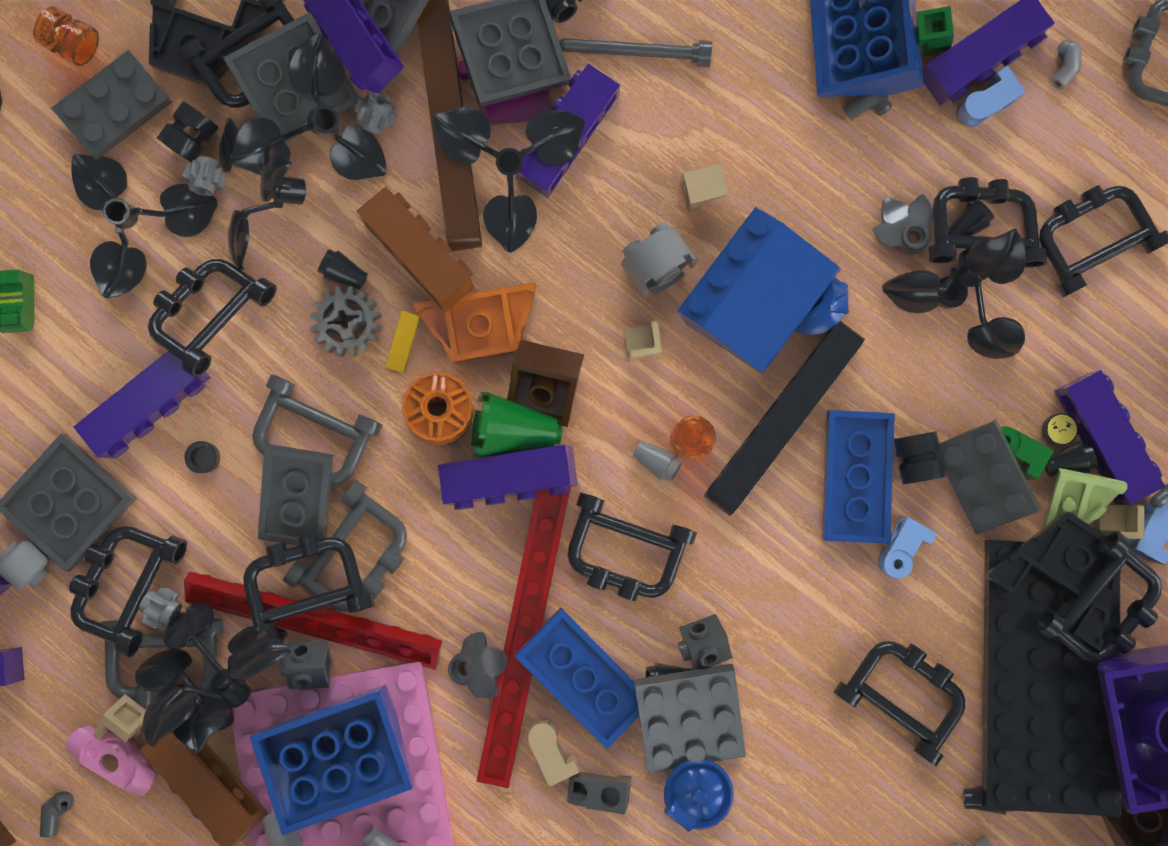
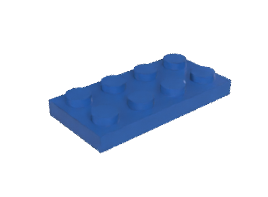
M827 411L822 540L890 544L895 413Z
M561 607L514 654L537 680L606 749L639 717L634 681Z

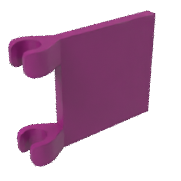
M460 61L458 64L460 79L470 80L464 61ZM548 90L487 105L486 111H479L486 116L490 125L530 121L539 113L551 111Z

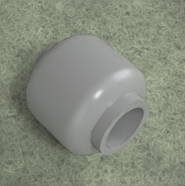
M15 540L0 554V576L16 589H22L28 584L35 587L48 574L44 568L47 566L49 558L30 541L25 540L18 543Z

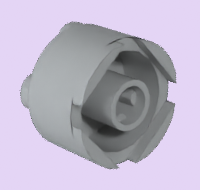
M666 222L653 228L650 232L651 236L642 242L635 240L622 251L625 258L622 260L621 266L643 298H648V291H652L656 295L666 290L685 276L682 272L683 268L689 265L692 269L697 263L696 257L675 227H669Z

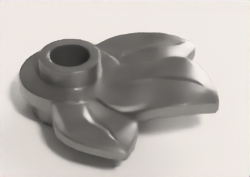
M921 194L908 207L899 200L887 197L883 202L881 210L884 223L873 228L876 238L885 246H899L904 252L909 254L920 253L929 244L930 233L928 227L934 218L929 200L924 194ZM909 233L917 236V243L909 242Z
M484 632L473 633L463 641L461 653L456 654L450 661L448 673L450 678L457 684L467 685L469 691L475 697L492 698L499 694L494 677L500 675L505 670L508 656L501 649L487 647ZM465 664L467 665V668H468L467 674H466V672L464 671V665H465Z

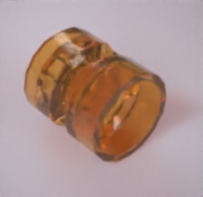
M54 6L46 8L39 15L33 29V37L37 44L53 53H58L62 58L76 66H83L88 63L94 56L99 44V34L94 27L81 20H73L70 14Z
M688 416L681 419L672 428L670 434V444L673 451L685 459H697L707 455L713 449L716 441V432L713 425L701 416Z

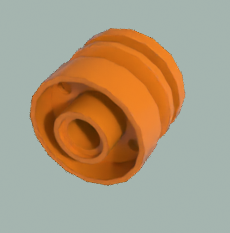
M432 372L421 375L409 385L403 396L402 412L405 423L417 439L430 446L443 447L455 444L466 435L472 425L473 404L469 390L461 380L449 373ZM442 404L447 407L446 412L441 416L430 414L432 407Z

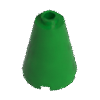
M480 392L477 401L483 402L482 411L475 410L471 446H476V448L471 452L472 456H496L560 445L562 426H558L556 418L492 393Z

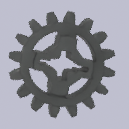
M339 286L335 287L334 296L327 292L323 293L326 301L324 303L317 301L314 303L320 309L319 313L310 314V317L317 321L316 325L310 327L311 331L320 333L315 341L320 345L327 342L325 350L329 353H332L337 348V355L340 357L345 356L346 350L353 357H356L358 353L357 348L359 347L366 352L369 351L367 342L369 340L373 342L378 341L376 336L373 335L374 330H382V326L375 323V320L382 317V314L379 311H372L377 303L373 299L366 301L368 294L363 290L356 296L355 288L352 286L348 287L346 293ZM349 301L360 304L364 311H353ZM334 307L335 309L330 317H327L329 311ZM346 315L353 319V321L348 322L347 329L340 325V323L345 321ZM363 326H366L365 331H364L363 334L358 338V334H359L360 330L362 329ZM339 332L344 343L335 341L329 333Z

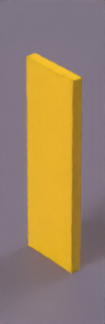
M401 310L386 368L401 373L405 372L420 319L419 315Z

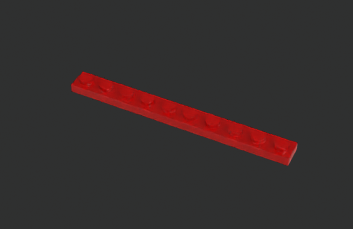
M568 487L569 493L549 496V490L536 492L537 498L534 501L503 650L508 656V663L505 670L498 675L497 687L499 694L493 698L476 782L509 788L532 678V673L514 654L543 625L571 487Z

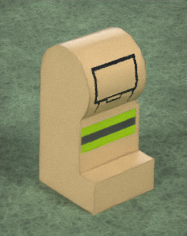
M545 718L537 719L533 722L529 730L528 742L549 787L578 774L580 765L574 754L567 758L565 757L557 740L556 725L551 720Z

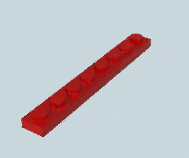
M188 572L184 579L185 602L192 604L204 602L211 609L252 620L244 585L216 579L207 574ZM259 590L264 611L299 601L276 595L273 592ZM322 607L275 622V626L409 663L421 662L423 667L436 670L442 646V640L433 638L427 634L407 631L398 626L374 622L365 617L341 613L331 608L326 609Z

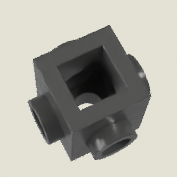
M716 614L679 627L683 640L678 642L679 650L683 660H690L694 669L712 667L733 658L727 634Z
M304 640L301 642H288L287 646L291 649V653L280 659L279 669L281 676H285L289 689L329 688L333 659L328 641Z

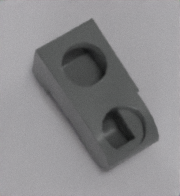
M579 772L569 778L567 802L572 805L586 807V809L625 814L629 803L631 776L618 775V777Z

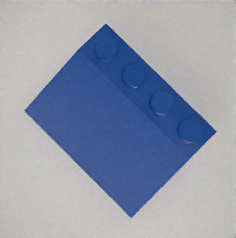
M810 0L817 95L819 97L893 95L924 87L915 0Z
M755 207L677 311L686 325L763 374L841 269L784 223Z
M386 684L266 726L250 736L282 835L414 788L398 718Z

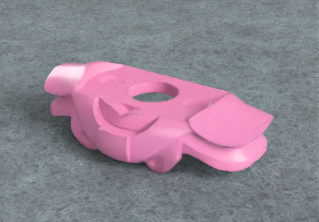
M90 725L76 729L69 736L66 742L67 752L78 763L121 789L144 796L155 783L158 772L149 766L147 759L140 752L142 747L137 745L134 739L130 738L125 742L109 730L98 740L93 736L96 728ZM105 754H112L117 758V770L108 771L103 767L102 757Z

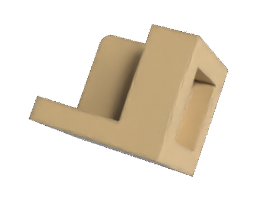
M721 163L682 174L681 185L688 211L700 209L703 202L726 197L728 194Z
M652 321L650 325L624 328L628 362L657 358L662 355L658 321Z
M1108 504L1106 512L1099 519L1094 520V528L1104 535L1112 531H1119L1127 539H1144V506Z
M125 694L102 715L93 736L99 740L110 730L125 742L131 737L136 739L143 731V718L146 709Z

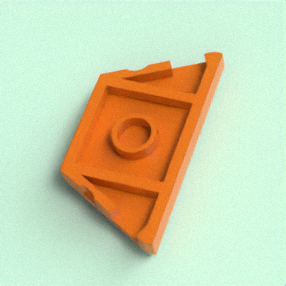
M532 282L470 293L446 313L433 300L412 304L413 309L453 363L517 352L537 288L536 283Z

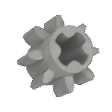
M376 92L367 94L366 99L359 97L354 110L358 113L356 119L359 120L360 126L371 133L384 132L386 127L392 128L397 116L393 112L395 107L392 105L391 99L382 93Z
M197 156L196 160H192V164L186 162L182 177L187 179L186 183L189 184L188 189L203 196H212L213 192H216L217 189L223 190L227 175L222 173L223 169H220L221 164L215 159Z
M160 587L157 592L154 590L148 591L139 605V612L145 614L142 623L154 629L157 627L161 629L164 624L169 626L182 609V604L176 602L179 594L166 587L164 589Z

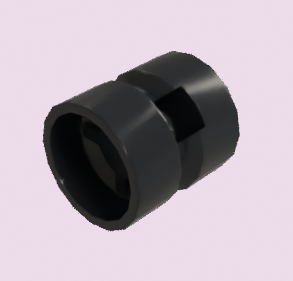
M182 101L172 115L175 122L173 124H166L157 136V139L192 163V160H196V157L203 150L201 143L209 142L219 127L198 110ZM188 125L195 129L192 136L183 131Z
M937 431L894 439L896 455L898 458L903 459V463L899 466L902 484L928 481L946 476L943 460L936 456V452L940 450Z

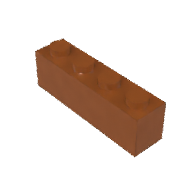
M384 187L356 212L370 232L441 310L446 313L474 289L470 278L473 273L462 260L456 262L449 255L452 253V250L441 237L436 240L429 233L431 230L430 226L421 215L418 214L414 217L408 209L411 206L399 192L394 195L387 187Z
M171 732L160 739L154 748L146 743L140 749V752L147 759L149 766L163 777L168 783L170 790L183 800L190 808L191 814L203 823L218 844L222 846H235L244 840L268 814L266 809L207 743L200 753L197 754L184 747Z

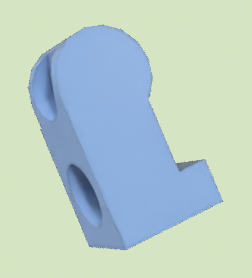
M1009 66L998 71L988 81L991 86L985 91L971 93L960 104L958 118L964 125H979L1016 102L1026 93Z
M1149 502L1144 506V539H1129L1131 543L1129 549L1137 556L1151 563L1165 565L1168 560V551L1164 550L1163 547L1168 539V502L1161 508H1155Z
M901 515L890 535V544H885L879 556V568L884 574L896 579L908 576L913 567L912 559L921 543L931 545L937 533L917 521Z

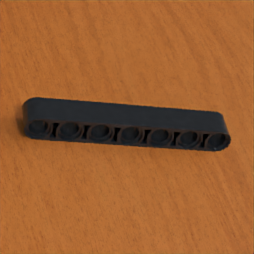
M842 321L826 333L704 494L705 498L729 516L737 510L865 341L861 335Z

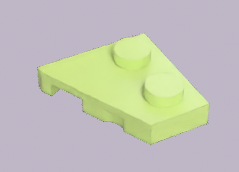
M1059 468L1043 528L1063 512H1070L1090 525L1092 521L1099 519L1106 512V506L1119 493L1122 495L1127 490L1126 482Z

